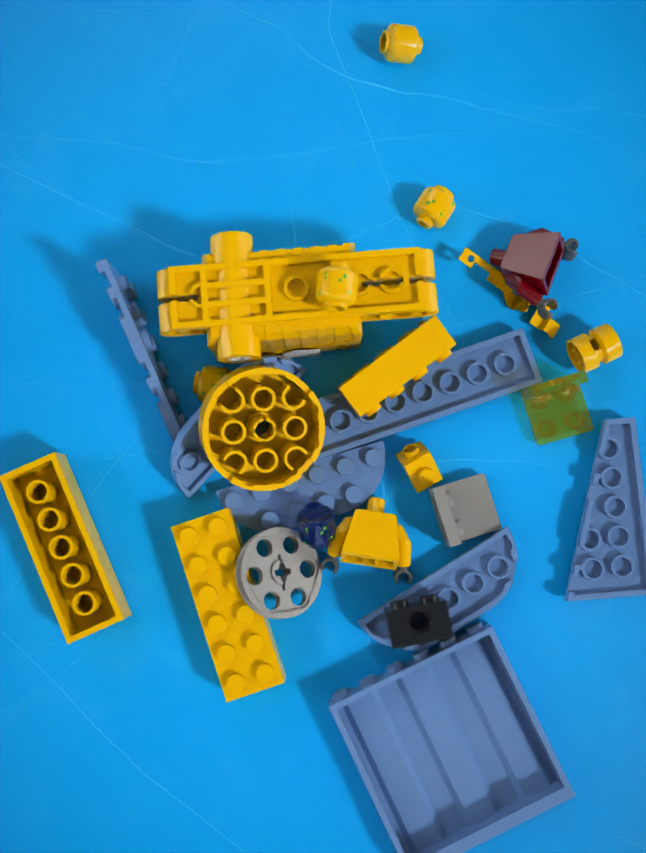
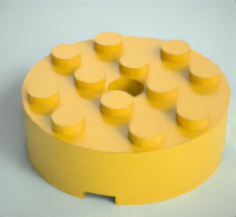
M251 365L238 368L226 374L209 390L200 409L198 432L207 458L223 477L244 489L271 491L283 488L297 481L309 466L316 461L324 442L325 418L317 396L297 376L272 366ZM263 420L268 421L267 431L264 434L257 435L255 429L258 423Z

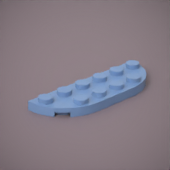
M280 355L261 356V359L257 361L246 362L238 367L267 365L282 369L298 378L307 371L292 359ZM201 407L178 432L171 451L170 467L173 479L188 498L216 470L207 458L199 438L198 419Z
M382 440L317 460L309 466L300 479L280 489L253 491L234 485L218 490L216 493L224 509L230 508L234 519L245 527L260 532L275 527L294 529L301 526L300 518H305L307 525L325 519L324 514H329L330 517L351 511L363 504L374 493L382 479L385 468L384 443ZM317 509L318 515L311 516L310 510Z
M508 526L498 530L357 620L362 629L377 642L392 647L384 608L390 607V602L408 599V604L420 602L419 597L428 594H437L438 598L443 597L447 601L453 633L493 608L509 591L513 583L512 579L517 562V549ZM415 612L410 617V625L413 627H420L425 622V614L422 612ZM442 640L401 647L398 649L410 651L420 650L435 645L436 643Z

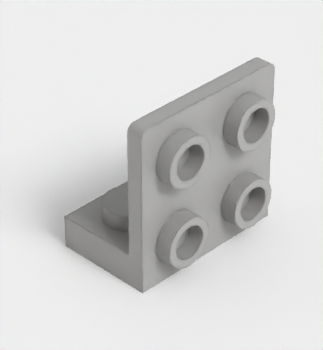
M477 474L428 489L445 546L453 547L462 544L461 541L501 529L485 474Z

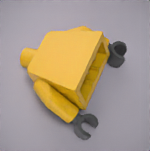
M378 497L369 498L367 510L355 509L353 516L345 517L333 530L331 535L333 538L330 539L327 549L329 556L324 558L321 564L322 571L325 568L326 562L331 561L335 564L333 572L335 574L340 567V562L394 570L393 579L397 584L399 574L407 573L406 582L408 584L412 582V575L407 569L411 564V541L404 527L397 523V516L384 513V499Z

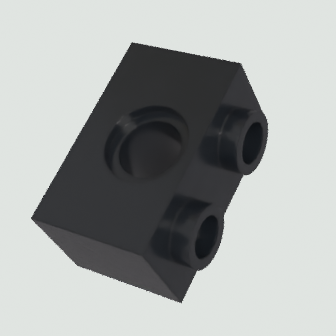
M437 594L420 596V602L408 604V599L390 602V607L384 608L392 648L396 649L454 638L447 601L443 597L438 598ZM415 612L425 614V622L420 627L410 625V617Z

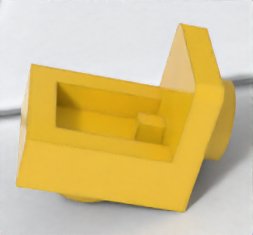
M421 441L408 444L402 451L396 454L398 461L403 466L417 493L443 479L430 451Z

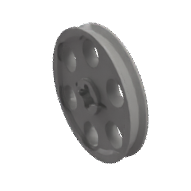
M275 527L255 534L244 544L236 563V582L242 598L253 611L266 618L285 619L300 615L315 601L321 586L322 569L315 548L305 536L290 528ZM286 537L292 539L295 545L294 551L291 554L286 552L283 547V541ZM260 540L265 541L268 545L269 551L265 557L260 556L257 552L256 546ZM303 561H306L311 567V573L308 578L304 577L300 572V565ZM250 568L255 569L259 575V580L255 585L250 584L246 578V573ZM275 570H283L284 576H276ZM293 589H298L302 594V601L298 606L291 600ZM268 592L272 593L276 599V605L272 610H269L264 605V597Z

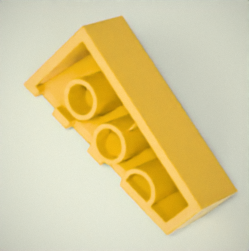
M436 315L421 320L417 324L418 328L415 327L406 332L397 340L398 343L396 345H391L374 358L371 364L367 363L336 387L358 416L361 417L365 414L369 417L381 408L379 403L388 396L390 399L395 398L405 390L403 384L411 378L417 381L429 371L426 368L435 360L437 363H440L452 354L450 349L456 345V342Z

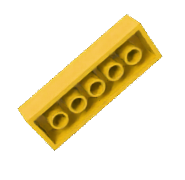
M53 452L1 475V484L67 645L131 616L132 613L66 455Z
M225 508L172 526L171 530L226 703L285 683L286 672L269 620L257 614L246 604L237 586L236 563L244 543L231 509ZM250 568L246 573V578L250 584L255 585L256 580L252 568Z

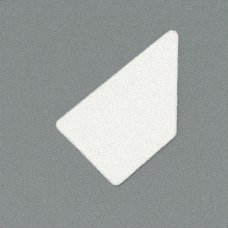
M320 349L294 350L280 356L287 358L320 356Z

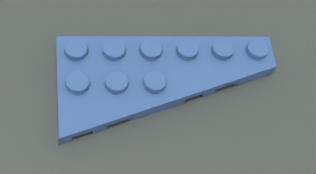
M106 258L95 262L98 273H101L110 282L111 286L106 291L116 309H120L122 314L118 315L120 323L138 364L141 363L143 368L149 371V375H147L145 380L154 396H159L160 402L157 403L158 409L172 441H175L178 432L187 420L184 414L179 415L175 406L179 403L174 388H168L165 378L169 377L164 362H158L155 351L159 349L152 334L149 335L145 328L148 320L143 309H139L134 300L138 298L136 289L132 282L129 283L126 275H120Z
M635 417L606 419L602 421L564 601L567 602L646 595V504Z

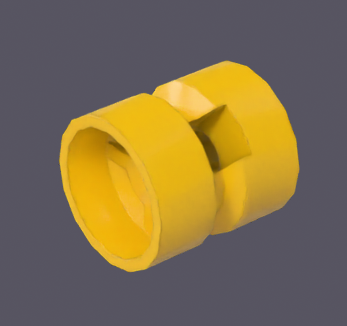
M606 323L588 331V335L582 333L566 341L568 356L575 369L581 374L598 368L600 362L603 364L609 363L623 354L621 341L617 333Z

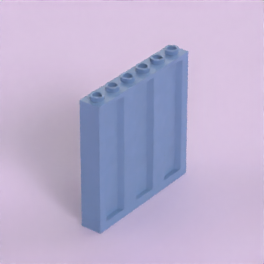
M481 621L475 622L465 628L466 633L457 637L453 634L454 638L443 639L439 642V646L431 650L428 647L420 649L412 654L413 659L403 664L402 661H396L385 668L386 672L383 674L365 676L358 681V686L350 690L348 687L341 688L331 695L332 699L329 700V709L397 853H463L576 796L493 627L487 622L484 624Z

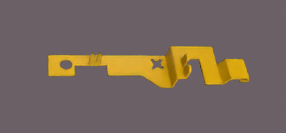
M465 247L458 259L470 268L475 262L490 273L486 280L503 292L507 306L512 310L526 312L529 309L526 306L531 304L518 294L516 296V294L512 293L513 290L506 285L502 273ZM469 255L474 257L473 262L468 261ZM538 308L529 321L531 325L538 330L546 332L551 338L555 336L560 328V325L553 319H542L538 315Z

